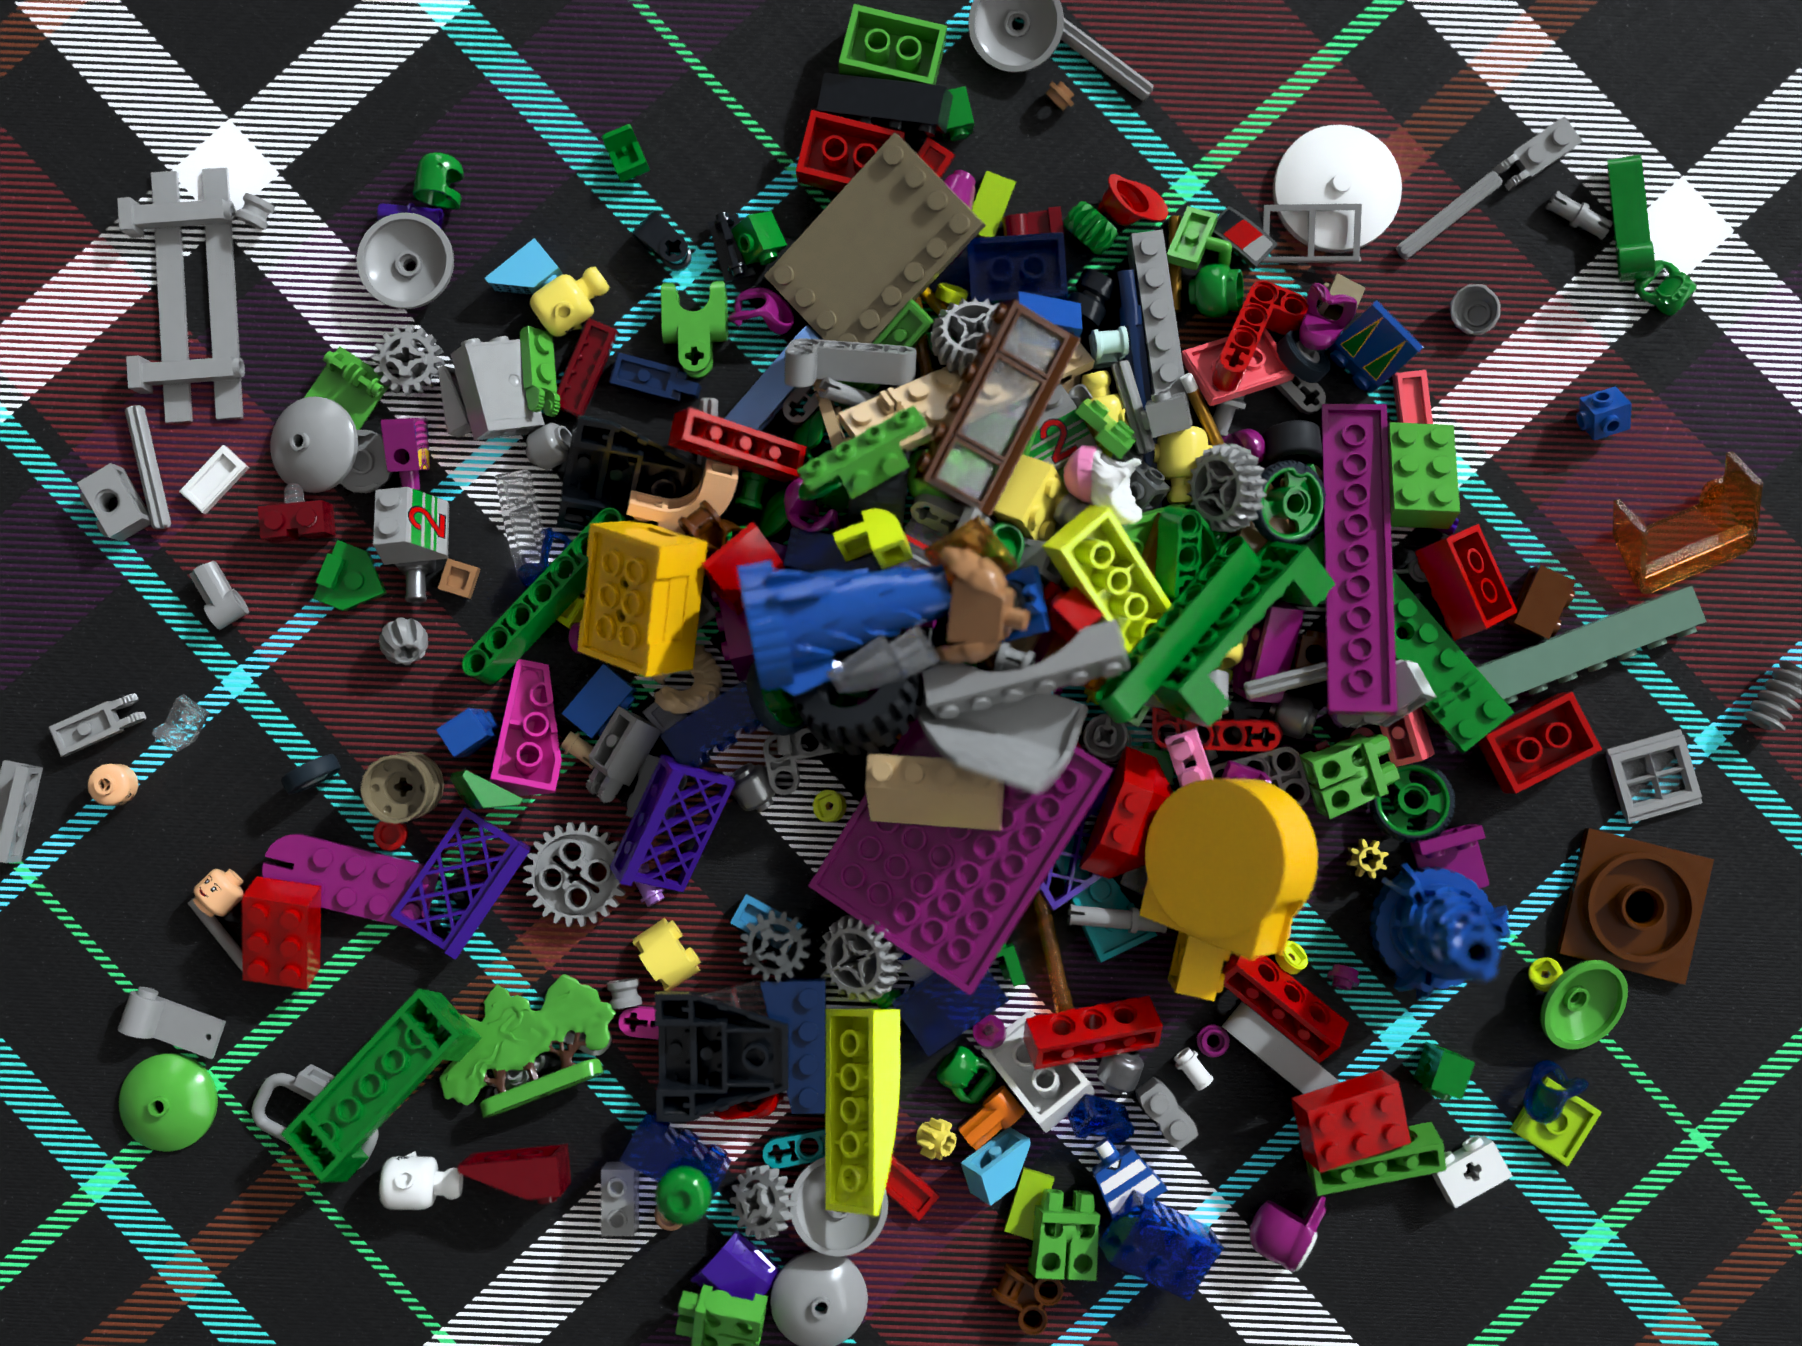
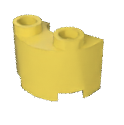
M664 917L635 937L633 944L641 952L638 956L654 980H660L664 990L670 992L701 971L697 966L701 962L691 947L685 950L678 939L683 935L673 920L668 922Z

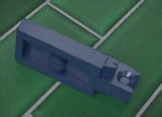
M617 352L609 381L613 386L679 402L681 395L698 399L701 390L699 383L686 380L687 373L680 371L679 368Z

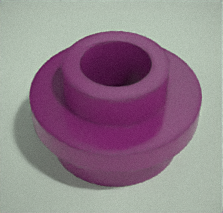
M1334 964L1332 971H1328L1327 977L1333 981L1332 985L1334 987L1351 990L1352 986L1357 987L1360 984L1358 979L1359 971L1354 968Z
M1206 1025L1197 1035V1046L1208 1057H1219L1229 1047V1035L1219 1025ZM1210 1035H1217L1218 1042L1214 1046L1207 1044V1039Z

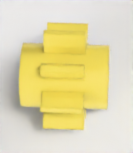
M1359 839L1360 847L1347 849L1352 853V860H1349L1346 864L1357 868L1356 876L1361 877L1367 871L1368 876L1375 879L1376 870L1387 869L1383 864V857L1389 854L1388 852L1378 850L1379 841L1374 840L1368 847L1365 839ZM1366 853L1373 855V859H1370L1368 864L1362 863Z
M930 1118V1122H924L916 1134L917 1144L923 1147L920 1154L932 1160L934 1158L942 1160L943 1156L950 1155L957 1141L955 1133L950 1132L952 1123L941 1118L939 1120Z

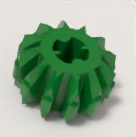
M1080 201L1075 207L1073 206L1063 221L1065 228L1095 254L1101 255L1106 249L1108 250L1114 243V239L1118 236L1117 229L1112 223L1085 201Z

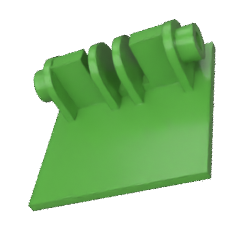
M339 346L336 352L328 351L325 354L323 362L326 363V366L304 398L322 397L335 401L349 413L354 421L356 430H360L390 385L385 387L380 381L384 375L378 376L374 372L373 367Z

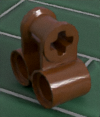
M703 500L700 503V507L688 517L678 519V523L686 535L707 541L706 560L726 544L725 539L730 532H732V539L743 530V528L731 521L721 520L718 513L706 500Z
M1006 1263L1004 1267L1006 1272L998 1287L992 1289L991 1295L1001 1303L1016 1309L1018 1323L1024 1333L1038 1335L1045 1330L1048 1323L1044 1305L1053 1306L1062 1299L1063 1286L1061 1280L1035 1279L1020 1268ZM1044 1281H1052L1056 1284L1055 1289L1050 1293L1041 1292L1039 1286ZM1029 1310H1036L1040 1313V1317L1034 1322H1028L1023 1318L1024 1314Z

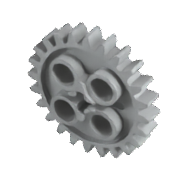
M568 822L566 832H564L560 825L554 826L555 836L549 832H544L543 837L546 843L535 841L533 844L538 853H528L527 855L534 862L533 865L523 866L524 870L532 872V877L523 880V883L533 884V888L526 895H537L538 899L534 902L533 907L544 905L543 917L552 912L555 913V924L559 923L563 917H566L567 927L572 926L576 918L580 927L586 925L587 917H589L593 924L597 923V912H600L605 917L609 916L610 912L607 905L615 908L618 907L620 904L614 898L615 895L624 896L626 894L619 887L620 883L609 868L616 854L615 849L620 842L617 841L609 844L607 841L611 833L606 832L599 836L598 825H595L588 832L586 822H581L578 830L575 829L573 822ZM571 842L578 844L581 849V855L578 860H572L567 856L566 848ZM554 856L560 857L571 869L580 867L582 869L580 876L596 885L600 891L598 893L594 892L581 879L573 881L571 879L573 873L568 868L554 861ZM596 862H600L606 867L607 875L603 880H598L592 875V866ZM551 868L558 870L561 874V881L557 886H553L547 881V872ZM576 888L584 890L587 895V900L583 906L575 904L572 900V893Z

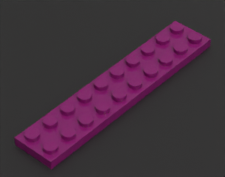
M1322 404L1320 419L1323 457L1321 461L1322 483L1326 493L1323 517L1324 569L1336 583L1325 598L1327 714L1396 715L1397 685L1387 404Z

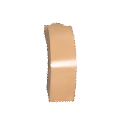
M707 459L698 486L691 493L680 498H662L631 490L627 515L633 516L634 519L641 522L656 521V526L685 534L678 523V519L681 517L686 518L700 507V503L703 500H706L715 509L719 517L724 513L736 489L738 467Z

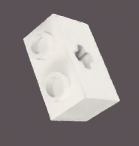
M1484 1135L1482 1137L1473 1136L1462 1143L1463 1147L1453 1153L1451 1151L1444 1152L1447 1171L1432 1173L1446 1201L1455 1208L1513 1177L1494 1142ZM1468 1163H1470L1471 1165L1469 1166V1170H1470L1471 1172L1468 1173V1174H1466V1173H1465V1172L1467 1171L1466 1165H1467Z

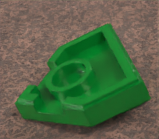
M337 540L332 554L327 553L315 582L319 585L313 599L342 611H348L371 599L381 597L387 594L376 571L370 552Z

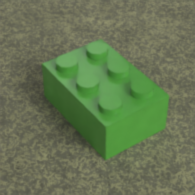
M854 4L839 59V74L935 85L946 44L947 26Z
M1389 422L1388 452L1391 527L1450 529L1460 513L1454 425Z

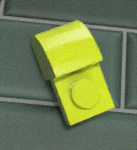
M868 509L861 511L864 519L863 522L833 533L835 542L846 562L873 552L882 570L913 559L909 542L897 518L886 510Z

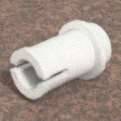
M1187 1047L1174 1057L1175 1067L1178 1070L1182 1069L1196 1090L1200 1091L1213 1081V1077L1197 1059L1198 1053L1195 1050L1191 1051Z

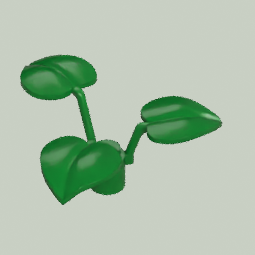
M820 408L798 427L792 439V442L807 447L805 457L809 461L815 459L812 455V448H815L821 442L825 431ZM826 451V452L822 453V454L819 455L817 458H819L820 456H822V455L828 453L829 451ZM839 476L811 491L808 490L803 481L798 493L801 500L806 502L817 498L816 506L821 507L824 504L831 509H835L838 513L843 512L848 507L849 496L845 487L842 486L843 483ZM786 488L776 492L768 500L761 513L759 530L766 539L776 535L789 521L784 505Z

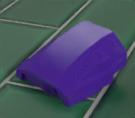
M736 1229L723 1248L720 1247L718 1253L713 1258H710L705 1267L700 1269L698 1273L696 1272L690 1281L696 1283L701 1288L703 1285L713 1287L712 1291L723 1290L732 1297L753 1301L755 1293L765 1295L782 1268L761 1248Z

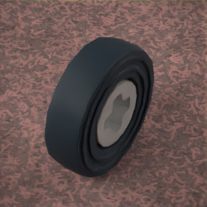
M1289 331L1278 342L1277 353L1280 360L1290 372L1301 380L1317 383L1330 370V360L1324 350H1310L1302 345L1299 339V331Z
M334 754L324 755L288 772L281 778V782L288 794L298 793L334 776L341 770V766Z

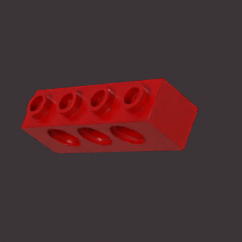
M690 407L674 414L668 441L669 446L721 463L737 466L740 469L783 483L801 478L798 469L803 466L807 449L806 446Z
M1235 953L1230 956L1222 971L1225 974L1224 987L1318 1063L1322 1062L1340 1047L1349 1022L1266 955L1257 956L1255 960L1247 959Z
M1150 996L1131 997L1122 1001L1099 1003L1095 1006L1068 1009L1063 1012L1047 1015L1040 1014L1026 1018L1023 1040L1034 1069L1038 1070L1159 1046L1163 1025Z

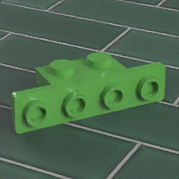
M915 406L900 410L886 421L868 428L864 433L848 442L839 444L835 449L819 458L810 460L806 465L798 469V473L810 491L839 476L850 498L853 499L910 467L898 442L924 429L927 426L926 421Z

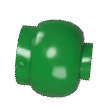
M1224 264L1206 265L1198 271L1196 279L1190 280V304L1196 305L1199 313L1205 317L1221 318L1229 315L1231 311H1240L1243 306L1244 283L1241 269H1230L1229 266Z
M679 1166L669 1170L660 1178L655 1189V1203L659 1213L667 1221L676 1225H688L698 1221L707 1213L711 1204L712 1189L709 1180L701 1171L691 1166Z

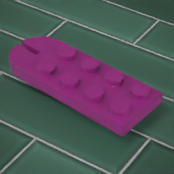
M290 834L281 837L267 850L265 857L293 863L294 866L293 869L277 866L275 862L266 861L262 866L263 877L321 886L322 908L409 928L390 915L425 864L304 834ZM440 872L424 877L422 882L425 894L435 892ZM419 886L412 896L420 895ZM433 897L426 898L429 912L431 909ZM421 900L407 902L401 913L412 920L425 917ZM426 922L418 923L421 926L426 927Z

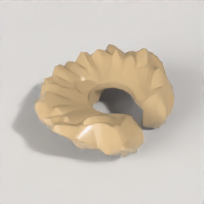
M696 645L693 669L685 670L694 677V683L689 689L680 691L664 686L654 693L655 703L664 711H670L677 715L696 712L707 708L720 695V688L724 685L721 667L716 664L715 659L705 650L703 645ZM673 673L652 676V678L657 683L665 685L664 678Z

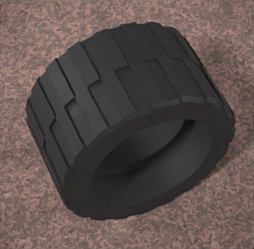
M903 449L902 451L910 465L912 450L906 452ZM909 468L853 499L849 496L847 527L864 521L861 511L882 509L892 513L903 529Z

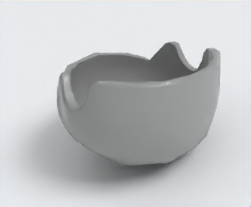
M1468 284L1458 290L1450 302L1451 319L1455 326L1463 333L1474 336L1483 335L1494 328L1501 316L1499 299L1486 285Z

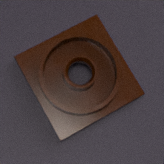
M1585 828L1556 953L1588 961L1602 960L1616 968L1685 985L1714 859ZM1638 891H1644L1649 894L1654 902L1651 908V917L1642 923H1636L1631 920L1626 912L1628 898Z

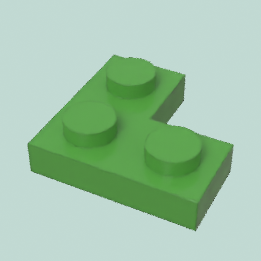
M1087 398L1075 411L1077 415L1099 432L1095 439L1119 459L1125 455L1137 440L1132 436L1134 434L1133 429L1122 420L1116 422L1108 415L1109 409L1097 399L1091 401Z

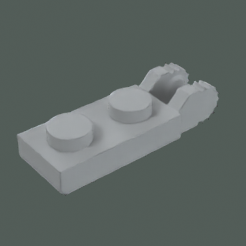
M1563 116L1513 151L1507 159L1498 164L1493 170L1500 174L1508 170L1514 163L1517 165L1521 173L1510 178L1504 185L1509 191L1525 179L1530 180L1577 147L1583 140L1567 118Z
M136 693L126 695L114 701H106L49 726L48 728L60 756L66 757L123 732L124 728L146 720L144 712H135L123 719H119L116 712L118 709L135 704L139 700Z

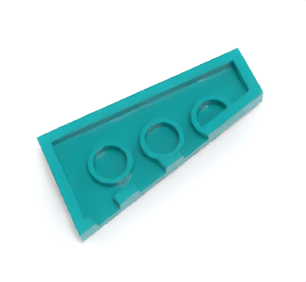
M1074 834L1063 852L1072 853L1075 840ZM1081 839L1078 854L1080 856H1083L1087 846L1083 839ZM1060 855L1054 865L1058 874L1067 876L1071 857ZM1077 859L1074 878L1083 880L1089 876L1090 872L1079 868L1081 860ZM1106 877L1100 878L1070 899L1071 904L1076 906L1130 910L1131 907H1135L1120 890L1117 882L1113 878L1109 879ZM1060 879L1063 886L1065 887L1066 880ZM1072 882V887L1078 884V882ZM1081 925L1094 955L1100 963L1157 936L1156 932L1138 930L1137 933H1129L1128 929Z

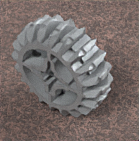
M976 297L973 298L972 302H966L962 298L959 305L950 302L947 310L941 309L938 318H935L933 323L931 342L934 356H938L940 365H947L949 373L959 370L961 376L967 364L973 363L978 353L976 345L984 333H988L993 323L991 321L992 313L998 304L990 305L988 298L984 302H978ZM1013 328L1003 349L1013 355L1017 352V343L1019 342L1017 329ZM951 336L956 338L957 343L951 339ZM997 359L992 370L1000 373L1002 366L1009 365Z
M1218 444L1213 446V448L1204 450L1203 456L1196 458L1197 468L1190 470L1193 478L1187 481L1191 485V492L1187 495L1193 499L1190 508L1197 510L1209 527L1217 532H1236V530L1250 526V521L1258 519L1256 511L1264 508L1260 501L1261 498L1267 495L1262 491L1263 484L1268 481L1261 478L1265 468L1257 466L1259 457L1251 455V450L1241 448L1237 444Z
M852 915L841 917L840 920L833 923L829 927L830 931L822 936L826 943L822 944L819 948L825 953V956L819 960L825 963L827 967L823 974H830L832 978L829 985H838V994H847L849 1000L859 999L860 1002L878 999L883 994L891 991L894 988L893 984L900 979L897 972L904 967L897 959L901 958L904 953L897 951L896 945L884 938L885 934L883 932H875L873 930L874 924L868 927L861 922V919L859 921ZM863 954H867L866 957L860 960H856L857 957Z

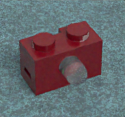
M290 483L284 488V504L258 506L260 539L277 543L299 540L298 535L309 539L336 536L333 505L324 500L304 502L303 488L297 483Z

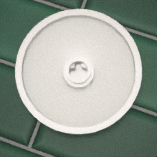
M1348 125L1323 126L1309 131L1297 139L1282 157L1273 182L1275 205L1362 204L1360 248L1377 239L1390 225L1399 208L1402 193L1400 171L1389 149L1372 134ZM1355 210L1316 211L1314 249L1329 253L1353 251ZM1277 211L1281 222L1290 234L1308 246L1309 211Z

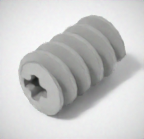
M1785 660L1779 662L1781 669H1775L1772 672L1774 679H1768L1765 682L1767 690H1760L1758 692L1759 700L1751 702L1750 708L1752 711L1744 712V716L1749 721L1765 730L1785 731L1786 728L1780 720H1793V716L1787 711L1788 708L1800 710L1801 708L1794 699H1802V669Z

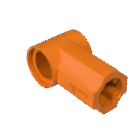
M1004 1085L989 1095L983 1102V1107L958 1128L965 1140L976 1151L1002 1128L1005 1130L1012 1126L1025 1113L1023 1106Z

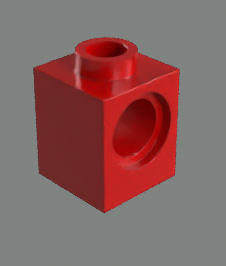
M1076 586L1067 594L1061 591L1048 604L1051 607L1048 612L1050 625L1067 643H1070L1083 628L1098 624L1103 616Z

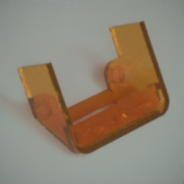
M1733 451L1726 453L1724 476L1710 480L1703 486L1699 504L1645 526V522L1639 516L1634 515L1620 498L1614 500L1612 535L1633 583L1642 593H1653L1738 557L1749 551L1755 544L1763 482Z

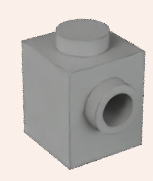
M1169 390L1151 395L1152 400L1146 402V410L1141 411L1145 430L1151 429L1153 438L1192 427L1193 422L1185 392L1171 395Z

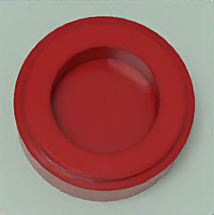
M380 821L374 828L373 838L381 849L388 851L396 850L406 843L408 829L403 822L393 824Z

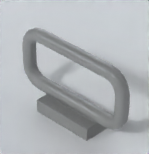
M310 1064L298 1074L297 1078L286 1073H276L267 1077L254 1099L251 1109L252 1119L261 1130L289 1144L281 1135L286 1127L270 1120L265 1114V1107L273 1090L277 1086H283L313 1101L335 1076ZM378 1129L360 1147L369 1158L378 1140ZM369 1158L364 1162V1164L360 1168L364 1167Z

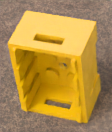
M638 520L590 524L587 548L589 561L583 620H580L577 651L644 677L693 669L704 577L702 563L706 560L707 541Z

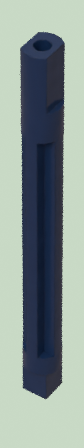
M1134 269L1117 273L1122 306L1119 308L1120 324L1126 327L1129 338V353L1125 356V360L1130 362L1145 411L1146 402L1152 400L1142 309L1141 305H1138ZM1157 437L1153 438L1154 444H1157ZM1155 451L1142 454L1145 463L1157 469V463H1153ZM1162 502L1158 505L1157 508L1163 507Z

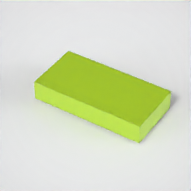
M986 170L972 211L986 226L976 237L993 243L1014 190L1015 181Z
M1026 1167L1022 1168L1004 1226L1005 1232L1033 1240L1035 1205H1041L1044 1189H1052L1054 1176Z

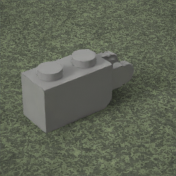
M1403 659L1397 660L1396 715H1338L1337 722L1344 727L1351 726V728L1357 729L1368 723L1388 727L1436 698V695L1418 663Z
M618 706L589 755V763L595 767L586 783V788L591 794L598 793L597 796L603 803H607L615 798L623 784L630 786L662 730L643 717Z

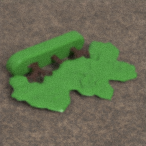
M566 974L561 975L548 989L545 1002L539 1011L531 1010L528 999L519 995L512 997L507 989L496 984L483 1002L485 1017L481 1022L471 1019L464 1014L462 1015L482 1038L460 1062L452 1061L440 1076V1083L445 1099L454 1098L458 1103L466 1106L474 1102L480 1089L487 1084L497 1088V1095L489 1097L480 1103L483 1118H488L593 1079L604 1073L600 1060L593 1058L575 1064L572 1062V1057L581 1046H586L590 1050H601L607 1046L611 1038L608 1024L616 1012L612 1009L610 1003L600 1001L596 989L589 985H582L577 979ZM570 1030L574 1031L573 1045H567L568 1051H565L564 1038L567 1032ZM584 1033L586 1039L579 1042L580 1034ZM552 1042L559 1043L560 1049L555 1050L552 1047ZM548 1051L560 1056L561 1069L539 1078L534 1065L535 1058L539 1054ZM487 1069H492L495 1078L487 1076ZM509 1070L528 1071L531 1082L506 1090V1072Z

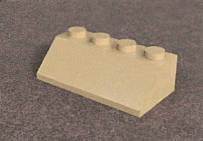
M868 754L865 788L870 821L1001 830L1004 781L956 765L945 758Z

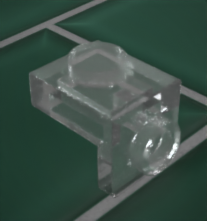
M183 694L176 698L165 723L154 728L152 735L166 747L179 752L197 740L210 712Z

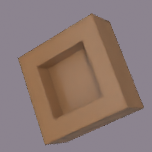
M448 558L438 589L471 599L481 569Z

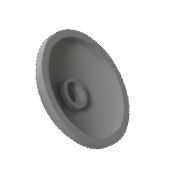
M974 0L971 5L968 22L970 38L978 54L997 69L1007 72H1024L1034 69L1044 63L1054 53L1060 43L1064 29V13L1060 0ZM1017 18H1021L1024 21V26L1021 30L1013 28V22Z
M396 213L380 219L364 234L357 251V270L364 287L378 301L397 309H414L435 300L449 284L454 269L453 249L446 234L432 220L414 213ZM415 262V269L407 271L408 263Z
M306 397L289 405L277 419L270 441L272 462L279 476L294 489L309 493L324 492L340 484L351 471L358 451V435L351 416L340 404L322 397ZM303 437V444L300 446V441Z
M825 1157L816 1160L804 1169L793 1186L794 1191L790 1197V1200L795 1202V1206L790 1207V1213L793 1215L792 1223L800 1238L819 1253L838 1257L858 1253L874 1242L884 1227L888 1213L886 1189L879 1215L877 1216L825 1210Z
M815 1250L804 1252L787 1262L777 1274L770 1295L771 1312L775 1324L787 1339L799 1346H836L844 1342L859 1328L864 1319L868 1304L866 1284L856 1265L845 1256H829ZM819 1302H824L827 1304V1307L823 1311H817L815 1309V1306Z

